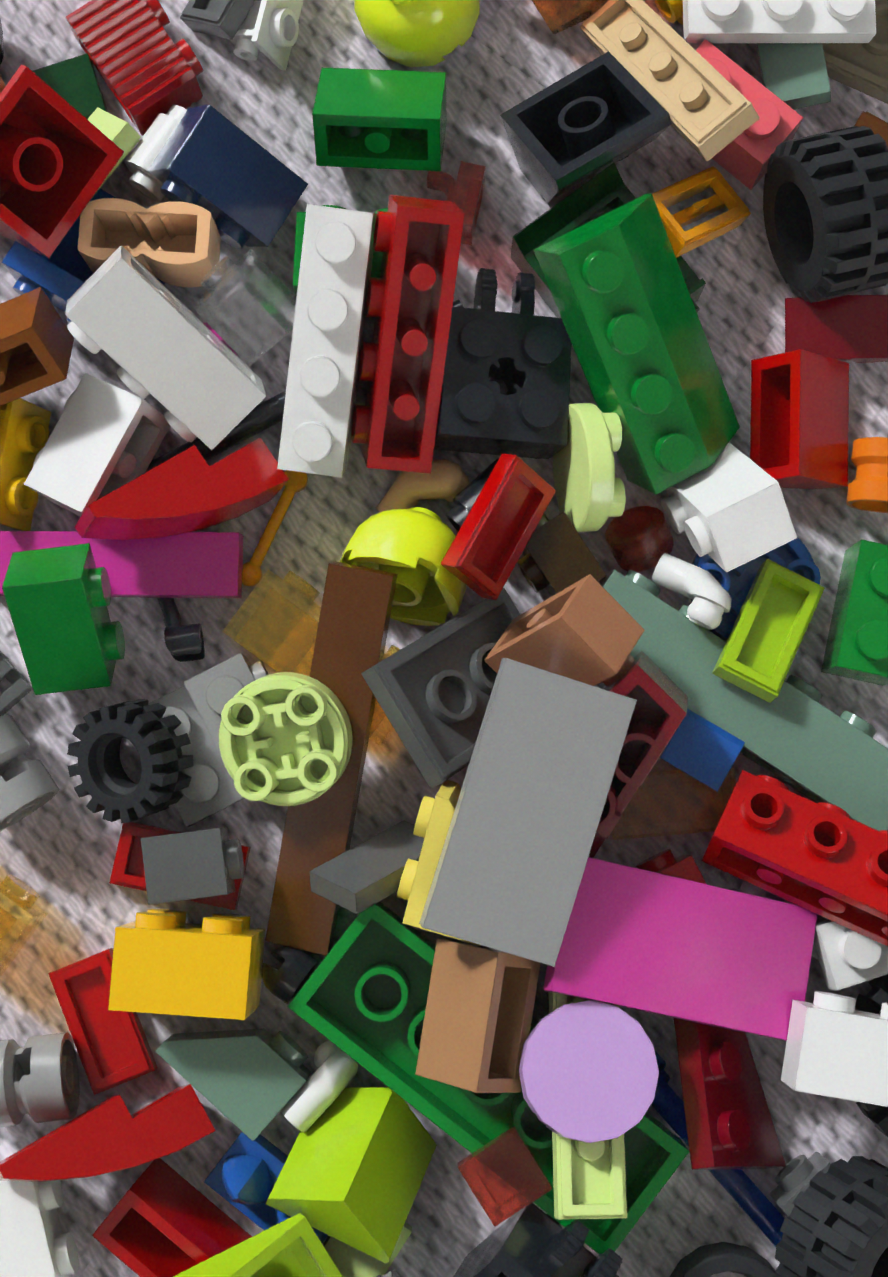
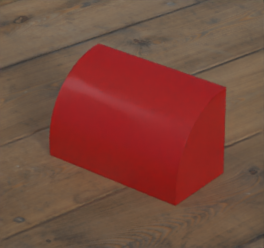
M803 349L751 360L750 459L777 480L780 488L827 489L847 487L849 363Z
M161 1158L152 1161L92 1234L97 1241L139 1277H173L252 1237Z

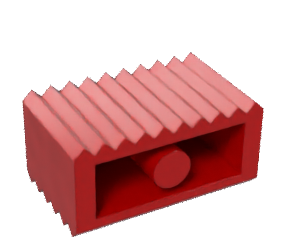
M91 0L66 16V20L76 40L84 52L88 53L91 62L142 136L159 113L166 114L173 104L187 109L192 103L198 102L203 97L196 77L203 72V68L193 50L183 38L174 44L163 27L169 24L170 21L158 0Z

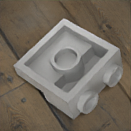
M240 653L184 681V686L148 703V705L159 703L166 707L162 718L175 715L181 722L174 730L176 736L187 733L191 742L189 745L182 746L181 750L182 755H193L194 766L182 770V773L192 778L189 787L179 790L183 797L175 803L186 827H190L245 799L236 791L234 780L223 763L219 748V728L224 705L246 685L260 677L269 675L261 660L250 664L248 658Z

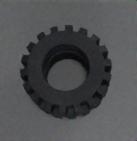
M853 126L788 140L779 144L776 147L775 154L770 156L763 185L765 230L769 247L785 283L789 284L792 292L798 298L803 297L806 302L813 303L886 286L888 283V147L886 141L879 134L874 135L869 127Z
M852 1156L848 1162L840 1159L831 1163L827 1173L818 1172L810 1180L808 1189L804 1193L800 1191L793 1202L795 1206L790 1216L784 1219L780 1229L783 1232V1237L776 1245L775 1259L780 1262L775 1271L776 1277H888V1168L873 1159L868 1160L863 1156Z

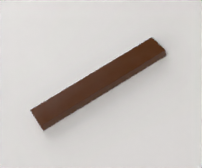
M337 561L328 564L310 677L326 685L343 704L352 727V752L342 776L329 790L310 802L288 806L265 938L267 942L326 956L333 947L340 906L311 892L309 871L350 849L376 702L374 694L361 673L383 660L398 576L396 573Z

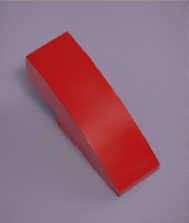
M261 437L211 466L208 465L194 445L87 505L75 525V529L82 538L109 540L162 538L198 531L238 518L271 501L287 483L289 478L283 470L277 469L278 462Z
M191 1084L170 1091L132 1115L119 1094L107 1098L0 1161V1180L24 1182L53 1181L92 1177L128 1169L177 1152L216 1130Z

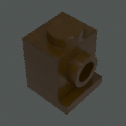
M564 512L551 520L548 519L545 513L543 514L522 553L524 557L517 562L521 573L532 589L538 593L546 588L551 597L589 574L599 584L607 576Z

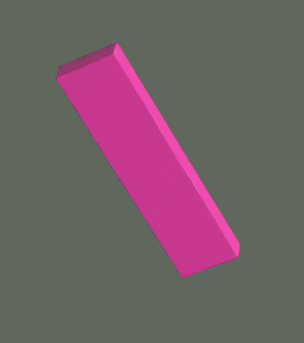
M0 531V596H4L2 586L13 552L90 543L96 568L105 567L107 570L111 597L242 598L244 536L239 532H188L162 538L109 540L82 538L77 531Z

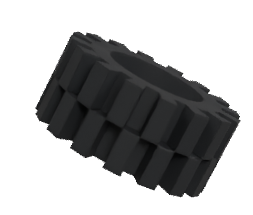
M145 699L126 701L92 711L83 717L86 723L76 725L72 734L81 741L70 743L67 755L78 757V763L68 766L69 776L80 775L82 784L74 787V790L79 798L90 794L92 798L86 807L93 813L104 810V820L114 822L121 819V823H127L169 809V805L177 803L183 797L179 790L189 787L192 777L182 773V770L194 766L193 755H182L181 747L189 745L191 742L187 733L176 736L174 730L181 722L175 715L162 718L166 711L165 706L159 703L148 705L149 700ZM123 737H126L135 746L141 760L142 771L138 784L134 783L127 776L120 761V744Z

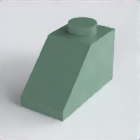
M264 1028L177 1033L167 1038L155 1051L252 1141L258 1137L303 1086L311 1074V1071L303 1064L308 1058L307 1053L291 1037L282 1031H279L273 1037Z

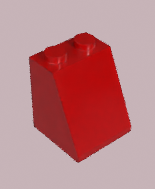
M20 65L0 93V235L14 242L17 241L23 246L50 258L124 151L25 65Z

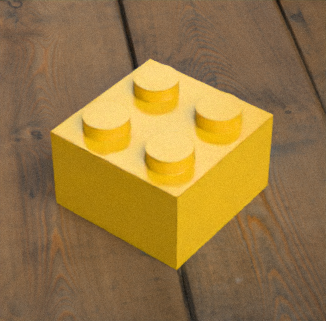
M147 909V912H137L135 921L115 928L108 1010L246 1020L260 1006L266 929L250 928L251 916L215 913L212 914V917H203L202 924L186 923V911Z

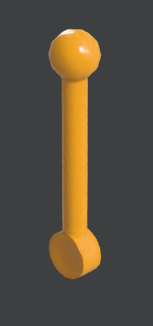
M285 471L289 480L285 484V488L250 561L243 564V585L255 586L261 581L263 574L260 567L296 492L304 490L307 486V473Z

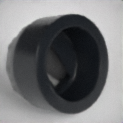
M280 947L273 950L271 954L282 963L281 967L277 970L263 963L261 977L265 987L274 996L289 1005L313 972L318 961L297 948Z

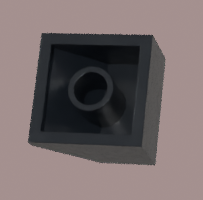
M609 51L500 115L520 170L547 203L563 193L574 189L577 185L601 172L613 162L616 163L625 159L633 152L654 141L672 124L669 113Z

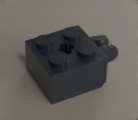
M481 268L476 278L474 309L452 307L434 449L501 455L503 453L517 455L522 458L549 459L567 446L572 343L561 318L534 315L535 276L533 274L518 273L512 287V313L495 311L498 287L496 272L494 269ZM492 375L504 381L508 388L506 394L500 393L498 382L489 381Z
M530 1200L465 1257L454 1277H619L616 1274L623 1259L611 1248H608V1250H605L603 1254L601 1253L597 1257L594 1256L583 1246L589 1233L588 1228L576 1219L570 1225L562 1228L559 1222L544 1213Z

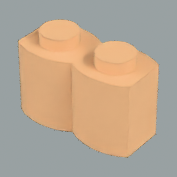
M102 198L89 201L80 214L78 251L93 273L122 245L154 277L170 285L192 288L209 285L218 281L221 236L211 212L201 206L187 202H164L145 209L141 205L129 200Z

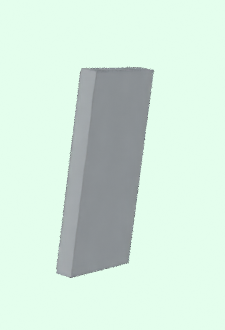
M502 658L419 922L422 928L555 967L636 705V699L518 661Z

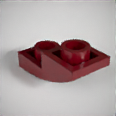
M844 295L813 303L806 302L803 297L785 298V352L803 349L840 361L853 360L855 363L888 362V295Z

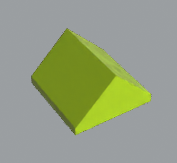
M389 1087L345 1088L305 1133L299 1132L267 1199L266 1205L291 1217L301 1213L306 1217L311 1227L387 1264L437 1144L404 1099Z

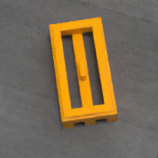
M714 166L652 193L676 258L737 228L751 214L749 208ZM710 187L716 193L675 214H671L667 209ZM725 206L729 209L728 211L706 222H703L687 231L683 230V227L703 217H706L722 209Z

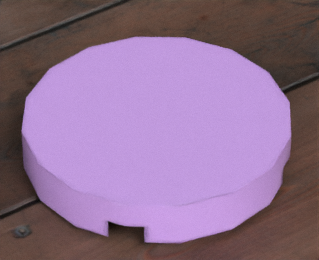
M593 1000L562 1005L541 1019L523 1044L518 1069L523 1098L538 1119L558 1136L586 1143L618 1138L640 1123L654 1101L659 1075L654 1045L640 1023L617 1006Z

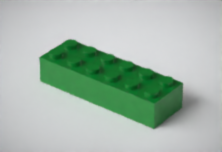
M380 901L360 912L287 1007L555 1219L552 1130L547 1128L538 1119L536 1114L532 1112L523 1098L522 1087L521 1092L475 1093L415 1075L436 945L412 926L403 924V919ZM533 1021L531 1022L530 1033L537 1026ZM648 1112L645 1113L640 1123L624 1133L627 1218L576 1219L589 1229L585 1244L599 1255L603 1254L608 1248H611L614 1252L617 1250L689 1153L681 1138ZM575 1219L555 1220L566 1227Z

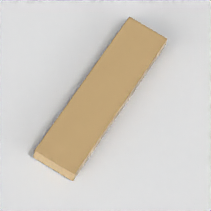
M609 0L579 26L587 40L602 55L609 51L669 113L671 126L706 162L760 119L752 103L643 0Z

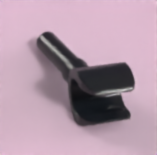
M157 598L166 626L164 630L165 644L172 657L179 662L204 659L205 649L201 624L182 625L181 616L174 598Z

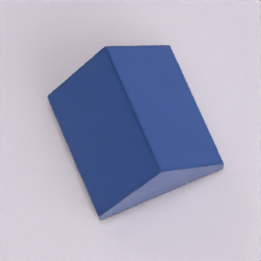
M688 709L686 716L659 758L718 792L745 742Z

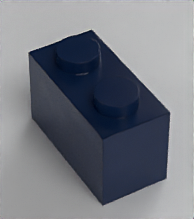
M210 104L188 108L148 172L163 182L160 191L171 202L192 203L211 212L221 240L240 250L244 245L247 247H268L308 185L307 182Z

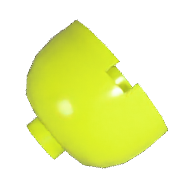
M354 0V10L366 38L389 60L408 67L434 66L444 61L443 56L451 53L458 45L462 47L472 35L480 14V0Z
M422 507L392 509L370 516L358 526L340 560L342 563L398 574L390 618L407 624L437 626L445 623L448 612H451L454 617L458 613L466 591V584L441 565L456 535L449 526L442 522L436 513Z

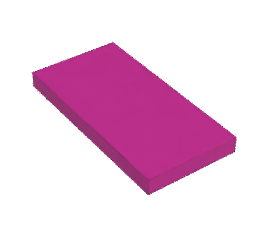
M588 857L555 967L547 965L543 990L787 1041L792 1001L805 1002L817 914L790 903Z

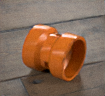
M865 437L853 441L851 462L857 468L856 479L848 484L847 506L858 510L888 513V438Z

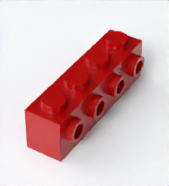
M389 195L388 212L377 211L373 251L383 252L380 278H369L366 294V317L375 318L372 343L362 342L358 367L359 381H368L365 406L355 405L351 428L352 443L361 444L360 449L367 468L431 474L465 215L454 202Z
M742 770L701 861L888 946V830L878 831L851 819L845 810L836 805L825 802L816 803L789 791L788 787L776 778L767 775L755 776Z

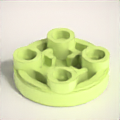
M593 403L569 404L567 446L553 455V477L560 513L564 512L577 532L598 531L605 524L608 517L622 516L626 503L623 481L621 478H615L614 452L620 449L622 442L620 417L615 412L602 413Z
M279 672L260 677L242 688L224 705L219 728L221 757L229 775L234 780L236 791L250 801L260 800L277 806L305 804L320 797L329 790L342 776L348 765L353 745L352 727L348 714L339 698L326 685L310 676L294 672Z

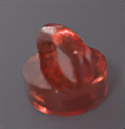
M636 506L625 510L622 516L615 517L610 522L605 532V539L613 557L620 568L627 572L629 570L642 572L656 567L661 556L664 553L670 554L674 547L671 529L664 513L652 506Z

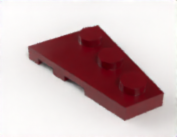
M674 1018L692 1170L785 1167L786 1163L746 1033Z

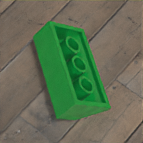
M646 193L534 249V252L597 407L602 413L615 412L620 417L622 442L620 449L616 453L627 480L654 494H658L712 466L740 428L654 198L652 194Z

